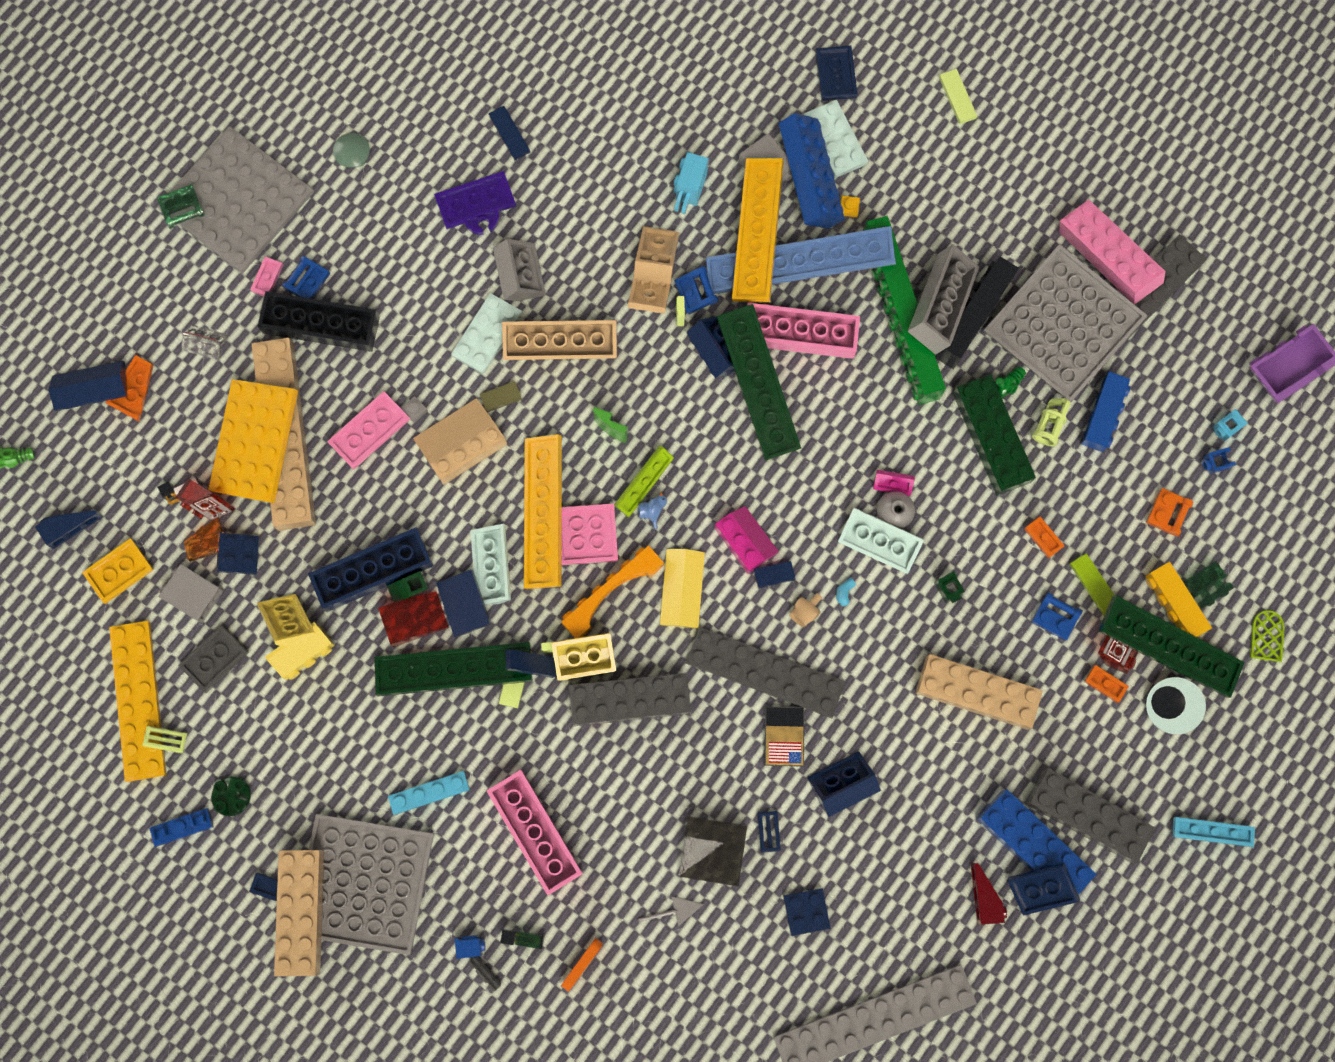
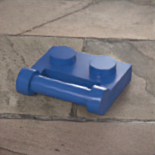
M302 256L299 260V265L287 282L284 281L281 286L298 297L313 299L329 277L330 272L307 257ZM306 267H310L303 276V278L300 280L298 285L294 287L293 285L300 277Z
M706 267L695 269L674 280L680 296H684V307L689 315L719 301L717 295H714L706 275L708 273ZM697 277H700L707 298L705 299L702 298L695 280Z
M1047 592L1031 623L1066 641L1083 610L1075 609L1053 597L1052 593ZM1048 604L1056 606L1072 615L1070 620L1047 608Z

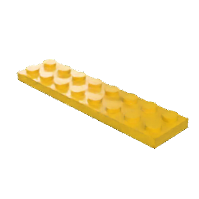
M746 158L732 293L733 302H770L784 164L783 158Z
M556 434L525 439L524 589L561 587L562 436Z
M150 621L109 627L125 782L167 776L164 750L142 746L147 726L162 729ZM150 732L149 734L153 736L163 737L161 733ZM148 739L150 743L163 745V742Z

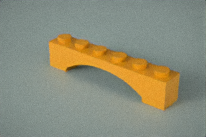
M650 546L640 548L635 553L636 557L634 559L625 561L620 566L621 570L618 573L613 572L606 578L607 582L602 587L601 585L595 587L588 599L583 598L578 602V608L573 612L571 610L562 617V625L574 638L583 637L592 629L590 626L591 619L600 603L610 592L634 578L642 576L651 578L664 566V562Z

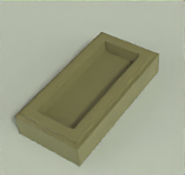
M515 381L480 394L487 413L522 400Z

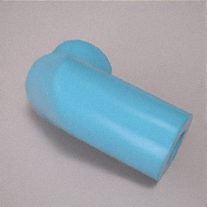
M849 578L837 588L836 599L841 606H847L850 602L848 598L849 590L856 586L852 578Z

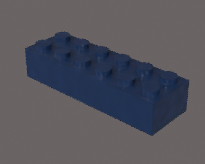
M417 527L310 572L308 575L322 609L329 612L412 574L429 569L434 565Z

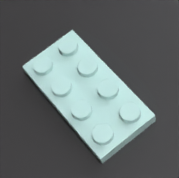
M837 100L804 113L805 116L819 119L834 178L868 164V159Z
M490 293L451 353V356L484 375L503 345L502 322H517L522 315V311Z

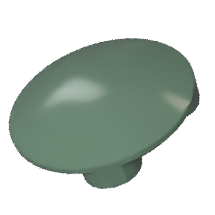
M356 133L342 135L337 139L333 147V154L338 164L349 168L364 166L370 153L367 140Z

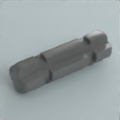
M478 956L473 957L469 961L470 966L476 969V973L485 983L489 984L488 987L492 991H496L501 986V982L494 978L495 975L485 964L481 963L482 960Z

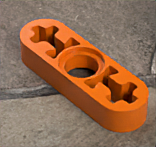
M597 938L594 939L562 983V988L568 992L571 990L604 943Z

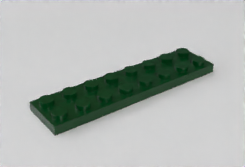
M751 304L717 316L765 461L801 449L754 305Z
M1117 595L1112 596L1098 632L1226 698L1232 697L1245 663Z
M530 642L374 657L376 696L533 682L531 674L506 670L505 651L511 649L531 653Z

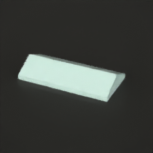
M853 508L838 542L908 574L924 539L857 508Z
M505 524L470 530L473 571L484 604L493 605L510 601Z

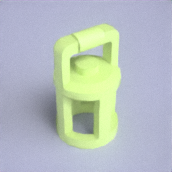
M1066 398L1051 399L1046 409L1041 412V419L1037 429L1032 434V438L1046 446H1057L1063 424L1067 422L1066 414L1071 402ZM1062 406L1061 411H1059L1057 409H1053V407ZM1048 421L1055 424L1051 434L1044 431Z

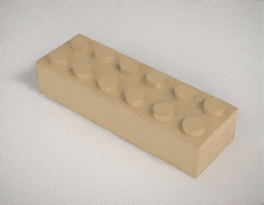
M616 320L502 322L503 360L617 358Z
M929 654L925 658L915 694L1028 730L1033 728L1043 690Z
M324 850L279 851L274 976H316L320 974Z

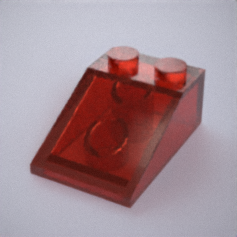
M437 592L396 601L378 608L390 645L393 647L449 628Z

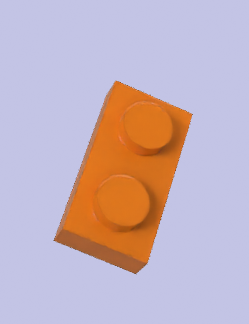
M1041 516L1024 528L1048 559L1064 547V544Z
M1097 665L1092 667L1084 680L1086 684L1116 703L1120 702L1129 687Z

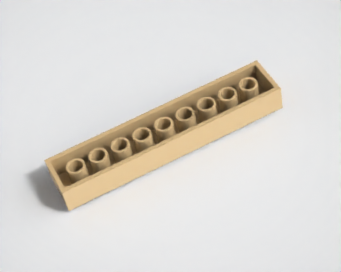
M290 338L251 343L256 383L298 390L275 503H270L273 527L278 531L314 526L316 525L294 344Z

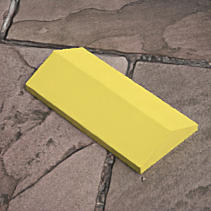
M667 549L660 625L698 629L705 552L689 549Z
M296 594L257 602L258 608L276 645L298 648L315 636V631Z

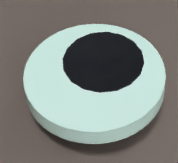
M1171 677L1161 680L1154 685L1148 694L1146 708L1150 720L1157 728L1166 733L1178 735L1194 730L1202 722L1206 711V702L1203 693L1194 683L1184 678Z

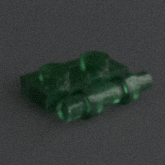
M1217 561L1212 562L1183 582L1193 598L1199 595L1203 597V600L1198 602V606L1201 609L1206 606H1212L1217 599L1227 596L1229 591L1234 589L1230 582L1224 585L1221 581L1227 575ZM1215 586L1217 590L1210 594L1208 589Z

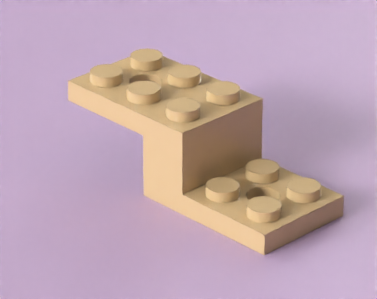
M643 226L635 260L634 279L628 308L665 314L680 232Z

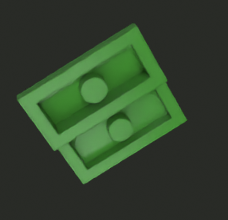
M594 407L593 415L597 425L608 435L626 443L628 427L613 422L612 413Z

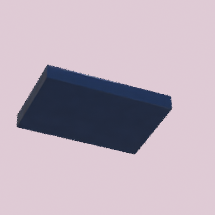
M852 46L816 48L815 54L821 101L857 98Z
M468 570L436 583L455 638L491 625L473 570Z
M1065 863L1014 875L1007 879L1023 916L1080 901Z

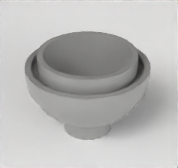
M894 491L885 494L877 505L878 519L900 529L908 526L915 515V506L912 499L902 492ZM900 506L901 512L897 513L894 507Z

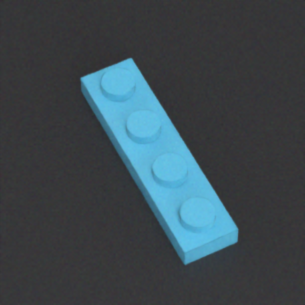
M465 771L389 795L388 799L393 815H397L470 791Z
M1173 817L1172 837L1254 847L1255 827Z

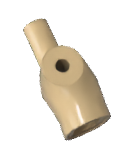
M816 593L810 601L800 597L789 614L791 619L801 627H805L808 623L814 621L821 612L816 605L822 599V596Z

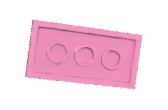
M383 391L327 442L354 470L404 426L410 418Z

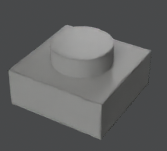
M415 396L401 408L413 423H416L428 412L427 408Z

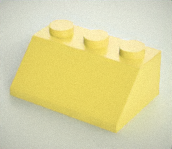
M315 622L311 623L315 636L298 648L279 646L265 656L282 678L286 680L296 678L300 674V670L305 667H311L316 663L318 657L321 655L324 657L332 651L331 648L335 645L320 625Z
M610 633L552 642L558 681L616 671Z

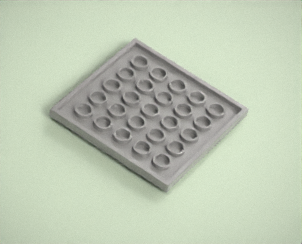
M229 126L161 201L157 208L243 274L311 197L314 190Z
M1059 244L984 329V332L1062 397L1072 402L1148 315Z
M316 814L309 850H324L321 940L411 955L434 834Z

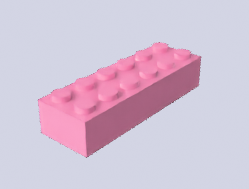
M1087 200L1060 220L1059 233L1134 305L1164 283L1165 270L1090 200Z
M748 303V305H754L768 349L854 359L857 351L860 316Z
M522 770L487 790L488 795L547 895L552 894L583 874Z

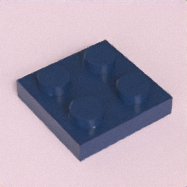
M219 533L216 572L256 575L259 536Z
M823 888L783 895L791 936L831 929Z

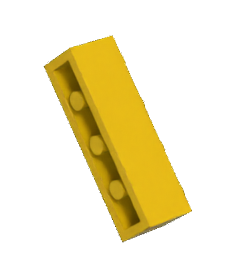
M1171 562L1145 576L1147 585L1157 595V601L1167 610L1169 620L1175 623L1178 628L1195 637L1212 629Z

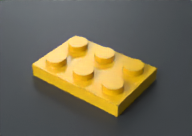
M130 538L82 573L101 601L107 604L154 569L134 540Z

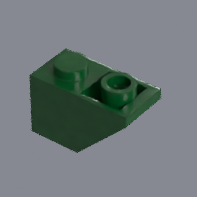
M422 570L388 585L387 588L395 604L429 589L430 586Z

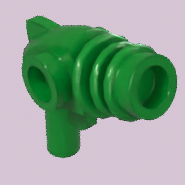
M1018 366L1011 373H1008L1006 377L996 379L998 391L1002 399L1016 392L1018 385L1026 375V371L1022 367Z

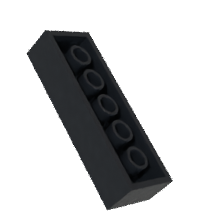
M1001 256L997 261L993 260L976 288L968 297L951 345L936 354L937 360L954 370L1012 281L1019 267Z
M265 291L257 327L262 334L373 352L380 316L376 309Z

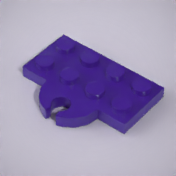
M504 171L434 194L446 230L464 224L470 232L477 235H484L483 229L479 227L480 222L487 221L489 223L488 229L491 233L498 226L500 220L499 212L516 207Z

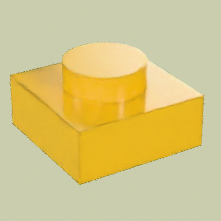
M841 197L844 216L858 217L860 198Z

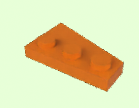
M135 355L126 369L127 397L108 400L105 403L140 422L154 366Z

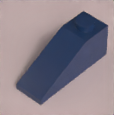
M95 510L55 515L42 519L35 528L45 544L55 549L103 518V516Z

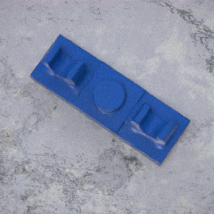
M209 808L150 827L149 829L154 847H158L211 829L214 826Z

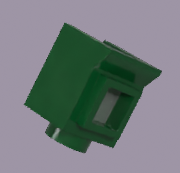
M954 571L934 583L945 603L949 601L952 603L962 599L961 595L965 592Z

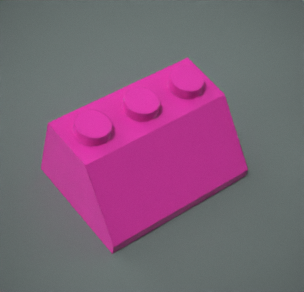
M746 506L728 514L715 524L714 529L747 574L779 553Z

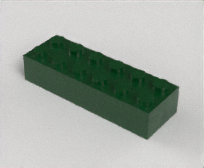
M992 374L956 387L952 394L996 496L1032 483L1036 476Z

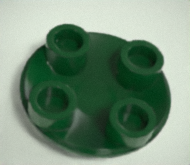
M234 776L217 781L214 784L211 795L215 811L224 816H236L242 813L249 805L251 799V791L248 784L243 779Z

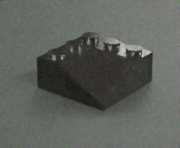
M688 816L679 877L739 886L747 826Z

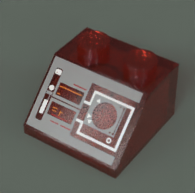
M189 478L175 497L181 501V507L189 512L193 509L192 514L201 520L205 517L211 521L234 512L236 509L210 490Z
M1106 636L1098 654L1107 667L1128 674L1130 669L1132 670L1136 664L1135 658L1138 652Z

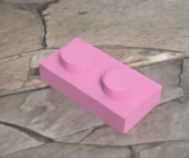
M264 257L250 290L261 296L265 295V291L272 292L284 266L283 263Z

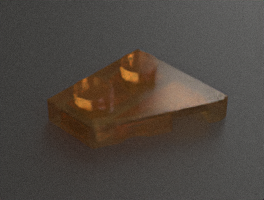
M219 517L213 519L205 527L199 528L193 536L184 541L187 559L190 562L217 554L218 534L223 533Z

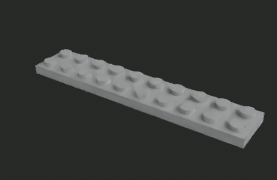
M960 964L773 1036L782 1062H829L977 1003L964 969Z

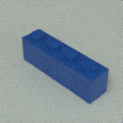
M1110 371L1104 376L1081 445L1103 452L1107 447L1110 448L1113 442L1112 432L1117 429L1119 420H1117L1118 414H1121L1125 407V403H1123L1124 397L1128 396L1131 389L1129 378Z

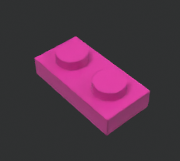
M877 470L873 489L885 492L897 491L911 496L915 476Z

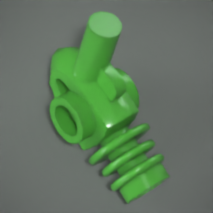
M0 445V468L6 466L13 468L19 465V460L23 464V459L25 462H27V458L29 461L35 459L32 448L26 447V451L22 448L21 452L20 448L16 451L15 448L11 449L10 447L3 449Z

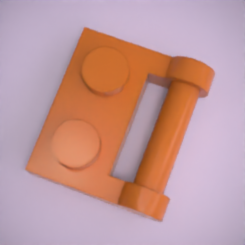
M1162 488L1158 493L1146 523L1179 537L1181 533L1180 528L1189 508H1192L1194 502L1191 499L1183 498ZM1178 503L1182 505L1174 525L1170 526L1168 525L1169 520Z

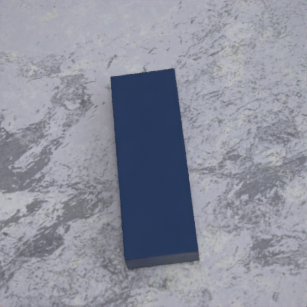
M505 106L488 113L489 118L514 161L530 153L529 147Z
M511 649L505 651L506 670L549 678L556 677L554 657Z

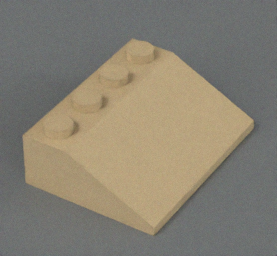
M477 398L413 438L443 485L507 445L506 439Z

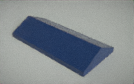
M125 361L53 375L48 390L54 411L127 397Z

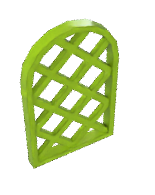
M1267 610L1255 616L1252 624L1250 658L1282 662L1285 627L1283 619L1276 612ZM1261 614L1267 617L1263 622L1258 618ZM1274 615L1279 619V622L1276 624L1271 619ZM1268 620L1273 625L1270 629L1264 625ZM1261 626L1266 631L1262 635L1257 631ZM1274 628L1279 632L1275 637L1270 632ZM1266 634H1269L1272 638L1268 643L1263 638ZM1260 639L1265 644L1262 648H1259L1256 644ZM1273 641L1279 646L1275 650L1269 645ZM1266 647L1271 651L1267 656L1262 651ZM1260 652L1263 657H1258L1256 655ZM1271 655H1274L1277 659H1272L1269 657Z

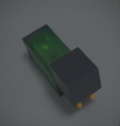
M503 929L500 943L514 945L515 942V945L543 949L545 935L517 931L516 933V931Z

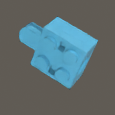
M687 152L686 158L681 159L680 173L676 175L674 181V193H676L677 200L674 211H679L682 202H684L682 214H686L689 204L697 206L708 174L709 158Z

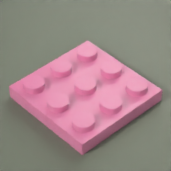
M614 504L562 507V565L618 561Z

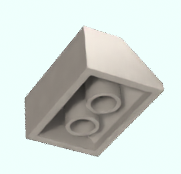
M506 239L493 247L504 300L522 301L546 295L535 243Z

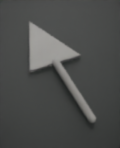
M672 897L674 910L638 918V921L642 922L676 914L679 926L704 904Z

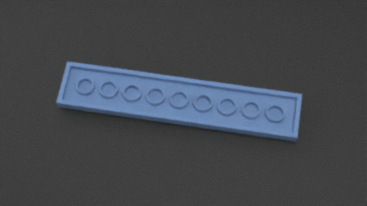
M888 226L777 245L775 247L772 285L894 265L896 261L892 228ZM736 253L706 257L708 280L713 293L719 294L733 291Z

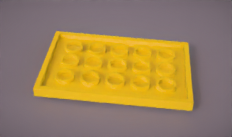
M231 380L208 491L275 503L298 390Z

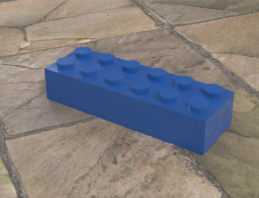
M794 113L781 121L779 127L804 223L809 226L829 229L845 220L839 199V191L834 180V173L830 165V157L826 150V142L822 135L821 124L817 118Z
M1007 789L1002 790L976 818L1030 871L1065 863L1078 895L1097 875Z

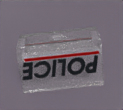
M192 325L183 333L182 351L219 360L221 357V344L228 338V334Z

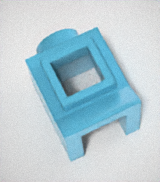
M1235 409L1216 423L1213 429L1219 438L1226 441L1248 423Z

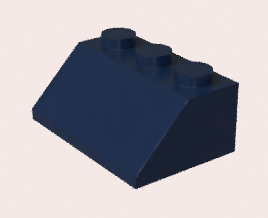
M717 316L700 319L686 333L715 379L725 377L735 370Z
M859 751L807 777L821 807L828 817L881 791L875 773Z

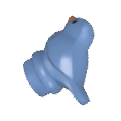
M660 493L657 498H652L649 502L639 503V518L649 519L654 529H658L657 519L667 504V498Z

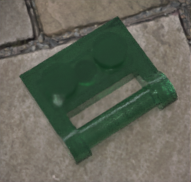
M192 184L157 197L169 229L192 218L205 216ZM191 206L195 207L192 211L171 218L170 214Z

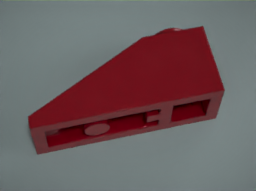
M970 863L977 924L1005 923L1004 918H1007L1006 906H1003L1002 900L979 863Z

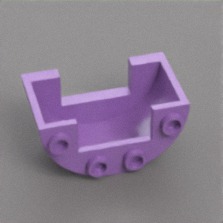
M1314 324L1309 327L1306 325L1296 331L1298 335L1287 343L1285 340L1275 346L1276 350L1270 353V351H1267L1249 363L1250 370L1276 404L1285 400L1335 366V351Z

